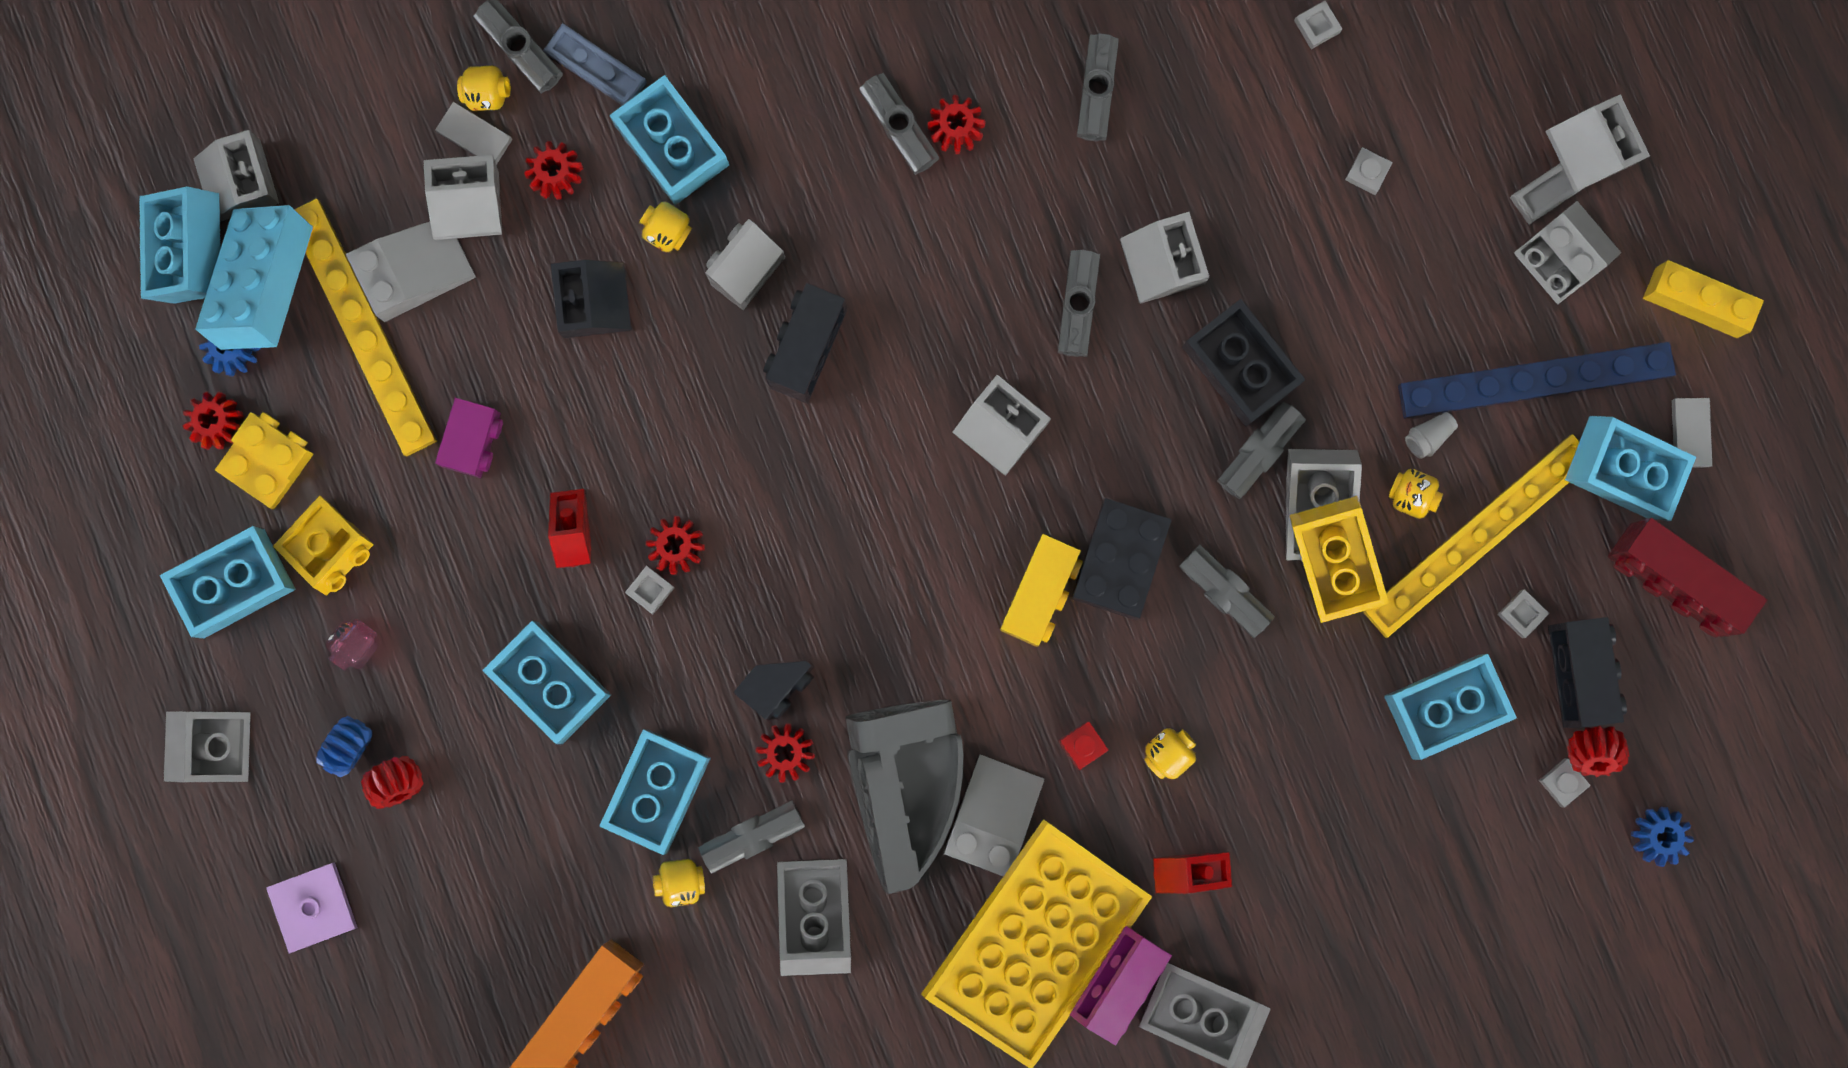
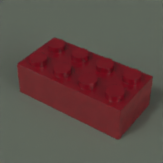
M1653 518L1630 523L1607 556L1615 562L1613 566L1616 570L1628 577H1632V575L1644 582L1642 587L1647 592L1656 597L1662 595L1672 602L1670 607L1684 617L1692 616L1700 622L1699 628L1715 638L1718 636L1744 634L1768 600Z

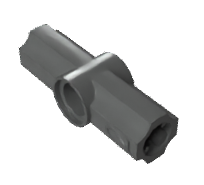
M486 0L478 7L473 17L505 52L509 60L520 69L541 94L552 89L563 76V73L534 42L527 30L519 25L498 0ZM515 41H526L525 47L522 50L511 51V45Z
M1099 33L1089 36L1077 137L1088 141H1101L1107 138L1119 38L1108 34ZM1093 82H1101L1107 90L1102 94H1096L1090 90L1089 85Z
M884 73L875 75L867 80L859 88V91L883 126L886 136L893 141L914 175L930 168L939 160V156L914 120L912 111L904 105ZM895 118H903L908 122V126L903 130H895L890 126V122Z
M1071 250L1058 344V353L1067 356L1087 357L1100 261V254L1093 251ZM1075 296H1081L1086 299L1088 308L1083 311H1076L1071 307L1070 299Z
M1283 401L1268 417L1265 424L1260 429L1257 428L1238 451L1240 454L1217 482L1228 493L1241 499L1262 472L1266 473L1283 453V447L1306 419L1293 406Z
M1201 545L1191 552L1179 565L1182 571L1205 591V597L1223 614L1231 616L1252 638L1260 634L1275 618L1271 611L1264 607L1249 592L1250 588L1237 574L1228 568L1225 569Z
M792 800L760 817L758 814L730 828V832L718 836L698 848L706 867L712 874L744 857L748 859L774 846V842L786 838L806 826Z

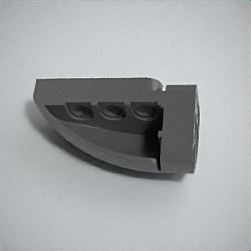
M949 699L878 708L845 717L851 750L848 751L847 756L859 810L880 885L888 894L910 889L919 882L944 844L954 819L960 798L963 776V745L961 735L956 732L952 702Z

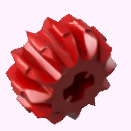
M955 94L952 97L951 105L942 98L939 101L941 110L937 108L931 109L930 115L935 120L928 122V129L935 131L931 135L933 143L943 140L941 145L942 151H947L950 144L954 145L955 154H960L962 144L971 151L974 148L971 139L976 141L982 140L983 134L978 129L985 127V120L978 118L982 113L981 107L970 109L972 104L971 98H966L963 104H959V97ZM957 119L961 120L962 127L958 126L956 130L951 129V123H955Z
M547 141L545 145L546 151L542 152L536 146L533 150L537 158H526V163L532 168L527 169L524 175L527 179L532 180L529 186L533 191L541 189L540 195L543 198L547 199L553 191L554 197L560 200L562 198L561 190L565 189L571 195L574 193V190L570 183H581L582 179L576 173L583 170V165L581 162L575 161L578 157L575 150L567 152L565 143L560 142L555 149L552 142ZM552 165H557L560 171L556 170L558 174L555 176H550L547 171H552L550 168Z
M204 392L202 394V402L195 398L190 399L191 405L194 407L193 412L190 410L183 411L184 416L191 418V421L183 425L184 430L192 431L189 440L194 443L200 442L201 448L207 450L212 445L216 449H224V439L234 443L231 441L234 436L232 432L233 430L238 431L241 426L235 423V421L244 416L243 412L234 410L237 402L234 399L226 400V395L221 392H217L214 397L211 393ZM217 417V424H208L209 418Z
M679 516L674 517L673 527H670L665 518L661 519L660 523L664 529L662 532L654 527L650 529L651 534L658 537L657 541H646L647 547L657 548L656 551L648 555L649 560L654 561L661 558L657 564V569L663 571L670 562L669 571L671 575L677 574L678 564H681L684 572H690L691 569L687 560L691 559L694 563L699 564L701 559L694 555L693 552L694 550H705V545L694 543V541L703 536L702 532L699 530L689 534L694 526L691 520H688L681 529V518ZM674 537L678 541L683 539L684 542L679 546L681 552L678 554L672 550L670 552L667 550L671 546L670 540Z
M787 723L784 727V736H781L780 729L777 725H774L771 729L775 739H772L767 734H762L760 737L769 746L768 748L756 747V753H767V758L759 760L757 764L759 767L765 766L768 763L772 765L766 772L768 778H771L778 769L780 770L779 782L784 783L786 771L789 770L791 778L796 781L799 779V774L795 767L798 766L804 772L810 770V767L802 762V759H814L815 754L803 752V748L811 746L813 741L808 739L802 743L799 742V739L805 733V730L802 728L797 730L794 737H792V724ZM790 744L794 748L791 753H795L793 760L785 759L781 762L777 758V755H780V753H776L779 745L786 747Z
M1601 725L1595 728L1585 727L1584 731H1575L1573 737L1568 739L1567 752L1573 771L1581 772L1582 776L1595 775L1596 778L1600 775L1611 776V772H1620L1623 770V766L1628 764L1629 750L1627 740L1624 737V733L1615 730L1613 726L1602 728Z
M409 756L394 757L391 760L383 761L381 764L373 766L372 770L365 772L361 780L362 791L366 800H369L370 805L376 809L391 808L393 805L401 804L403 801L411 799L414 794L419 793L424 782L419 766H416L414 760L410 759Z

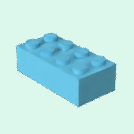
M290 205L233 209L195 330L220 350L277 347L313 226Z

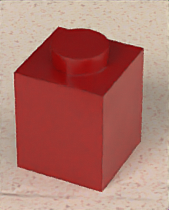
M1086 721L1058 740L1078 770H1081L1109 751L1089 721Z

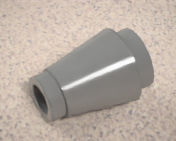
M1444 412L1411 428L1409 435L1405 438L1406 444L1416 457L1420 459L1426 456L1431 457L1453 431L1458 428V424L1451 414Z

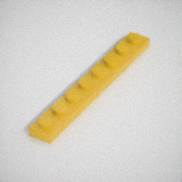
M315 199L294 209L313 226L305 253L403 455L407 457L437 442L321 202Z
M1573 434L1563 440L1386 591L1389 604L1363 611L1385 638L1393 634L1569 483L1565 478L1579 444L1578 439Z

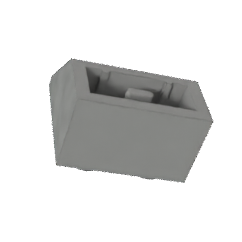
M1621 94L1546 130V134L1574 192L1616 174L1650 156Z
M250 130L217 139L193 158L202 189L219 193L220 222L230 219L233 209L270 207L279 204L261 140Z
M493 155L424 160L425 194L434 240L502 235L499 171Z
M1576 201L1516 250L1514 254L1558 305L1607 267L1621 252L1580 203Z
M1190 212L1156 221L1120 238L1140 304L1205 285L1209 279V273Z
M750 219L744 225L739 223L733 228L727 238L730 241L722 252L717 250L706 263L708 270L705 272L711 286L742 310L747 307L785 259L784 251Z
M996 375L975 400L952 433L1006 476L1049 424L1051 418L1000 376Z

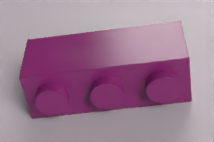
M1125 926L1071 1011L1070 1016L1088 1030L1116 1046L1121 1036L1127 1031L1136 1012L1145 1002L1158 977L1164 972L1172 955Z

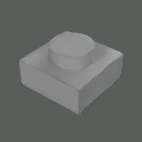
M1326 1L1298 15L1294 20L1311 49L1342 31V27Z
M1362 147L1345 180L1376 195L1393 162Z
M646 566L625 593L651 614H654L675 587Z
M1523 589L1497 615L1521 638H1526L1544 620L1549 612Z
M1566 758L1538 780L1559 806L1563 808L1591 786L1580 772L1573 771L1570 760Z

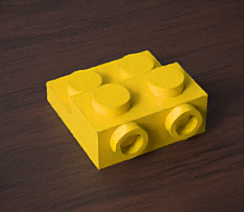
M250 412L231 439L234 443L215 471L274 510L311 459L313 453L305 448L308 442L292 431L286 435L277 429L280 422L267 413L262 412L258 416Z
M319 495L273 547L313 588L327 596L330 592H336L345 585V575L354 566H361L368 560L370 556L368 550L374 544L354 524L346 520L325 498Z

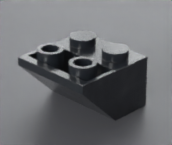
M578 260L551 264L557 328L563 338L632 331L624 262Z
M807 661L756 665L733 693L765 720H771L773 716L776 719H780L792 704L788 700L795 690L802 692L813 680L814 676L810 672L814 667Z

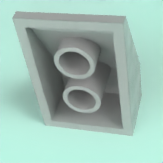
M430 221L378 238L346 254L374 314L384 322L476 278L458 239L434 240Z
M1288 449L1286 560H1302L1290 515L1357 496L1360 501L1362 463L1357 450Z
M979 755L945 846L944 854L1004 876L1019 855L1044 778Z
M847 859L777 862L781 976L851 973Z
M1167 963L1139 1027L1227 1068H1246L1270 1008Z

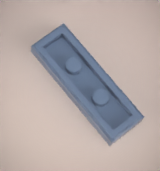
M563 23L543 50L546 55L622 106L638 95L647 83L644 77Z

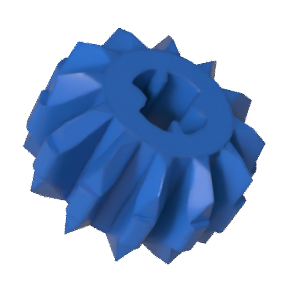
M209 340L199 345L200 350L208 352L202 358L203 362L213 364L212 371L218 374L225 371L226 375L230 377L235 375L236 369L242 373L248 372L246 362H257V358L251 355L252 351L261 349H234L231 352L226 349L220 350Z
M350 716L341 718L321 744L322 746L317 752L316 763L321 765L325 771L338 777L349 774L367 749L371 741L372 730L358 719L355 720Z
M1660 807L1658 812L1654 809H1647L1645 811L1646 819L1636 818L1635 820L1636 824L1641 827V830L1630 833L1632 837L1640 838V841L1633 846L1634 850L1644 851L1642 859L1645 862L1654 860L1656 866L1664 867L1667 861L1670 864H1678V854L1684 856L1690 854L1683 845L1684 842L1691 843L1694 841L1692 836H1687L1684 833L1692 825L1689 822L1680 823L1682 814L1678 811L1670 814L1668 807ZM1658 833H1667V839L1657 840Z

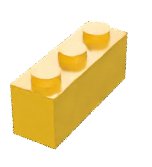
M1670 260L1655 268L1643 296V299L1735 338H1739L1752 331L1764 302L1760 298Z
M1042 534L1000 631L1036 647L1040 645L1041 640L1048 643L1055 624L1050 622L1055 609L1062 611L1069 592L1064 590L1069 578L1076 579L1083 561L1078 559L1081 551Z

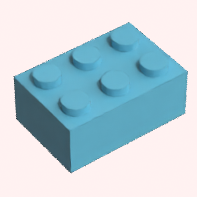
M665 75L609 115L615 127L674 205L681 202L729 166L724 152Z
M182 187L140 196L141 299L174 304L205 298L221 249L219 193Z
M1589 416L1565 480L1645 518L1672 521L1696 456L1614 417Z
M255 526L242 531L160 575L190 636L203 639L296 590L265 529Z
M533 620L482 670L555 744H563L611 696L539 622Z
M1488 654L1472 657L1384 696L1413 760L1427 758L1517 718Z
M643 729L600 823V827L657 853L667 854L711 757L651 730Z

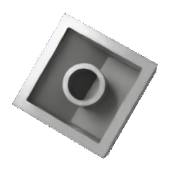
M166 712L164 781L248 782L250 712Z

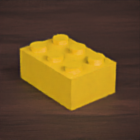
M1357 496L1290 515L1321 623L1389 604Z

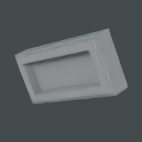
M455 102L452 103L435 129L438 134L474 156L493 155L496 165L513 140L509 135Z
M1560 163L1514 193L1510 199L1528 225H1530L1581 190L1574 192Z
M1673 399V446L1696 456L1692 468L1711 467L1710 399Z

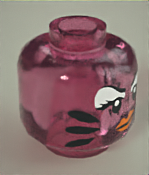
M356 618L353 622L348 620L342 621L326 642V648L332 653L328 660L344 671L349 666L356 670L362 669L378 648V642L375 639L378 634Z

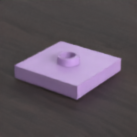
M335 862L266 887L289 953L358 928Z

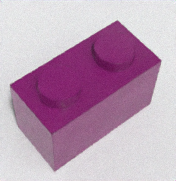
M455 398L435 464L449 470L481 478L483 471L488 472L492 463L493 452L489 451L493 438L498 439L502 430L503 420L499 419L501 413L490 407Z

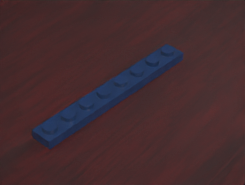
M1670 342L1401 383L1398 385L1403 417L1406 419L1675 376L1676 372Z

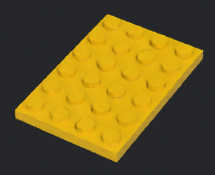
M1043 819L921 995L1028 1068H1034L1070 1016L1071 1011L1124 927H1132L1152 896Z

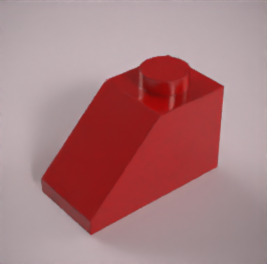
M585 489L550 493L548 538L556 568L591 564V536Z
M1230 852L1153 858L1156 893L1189 894L1232 887Z

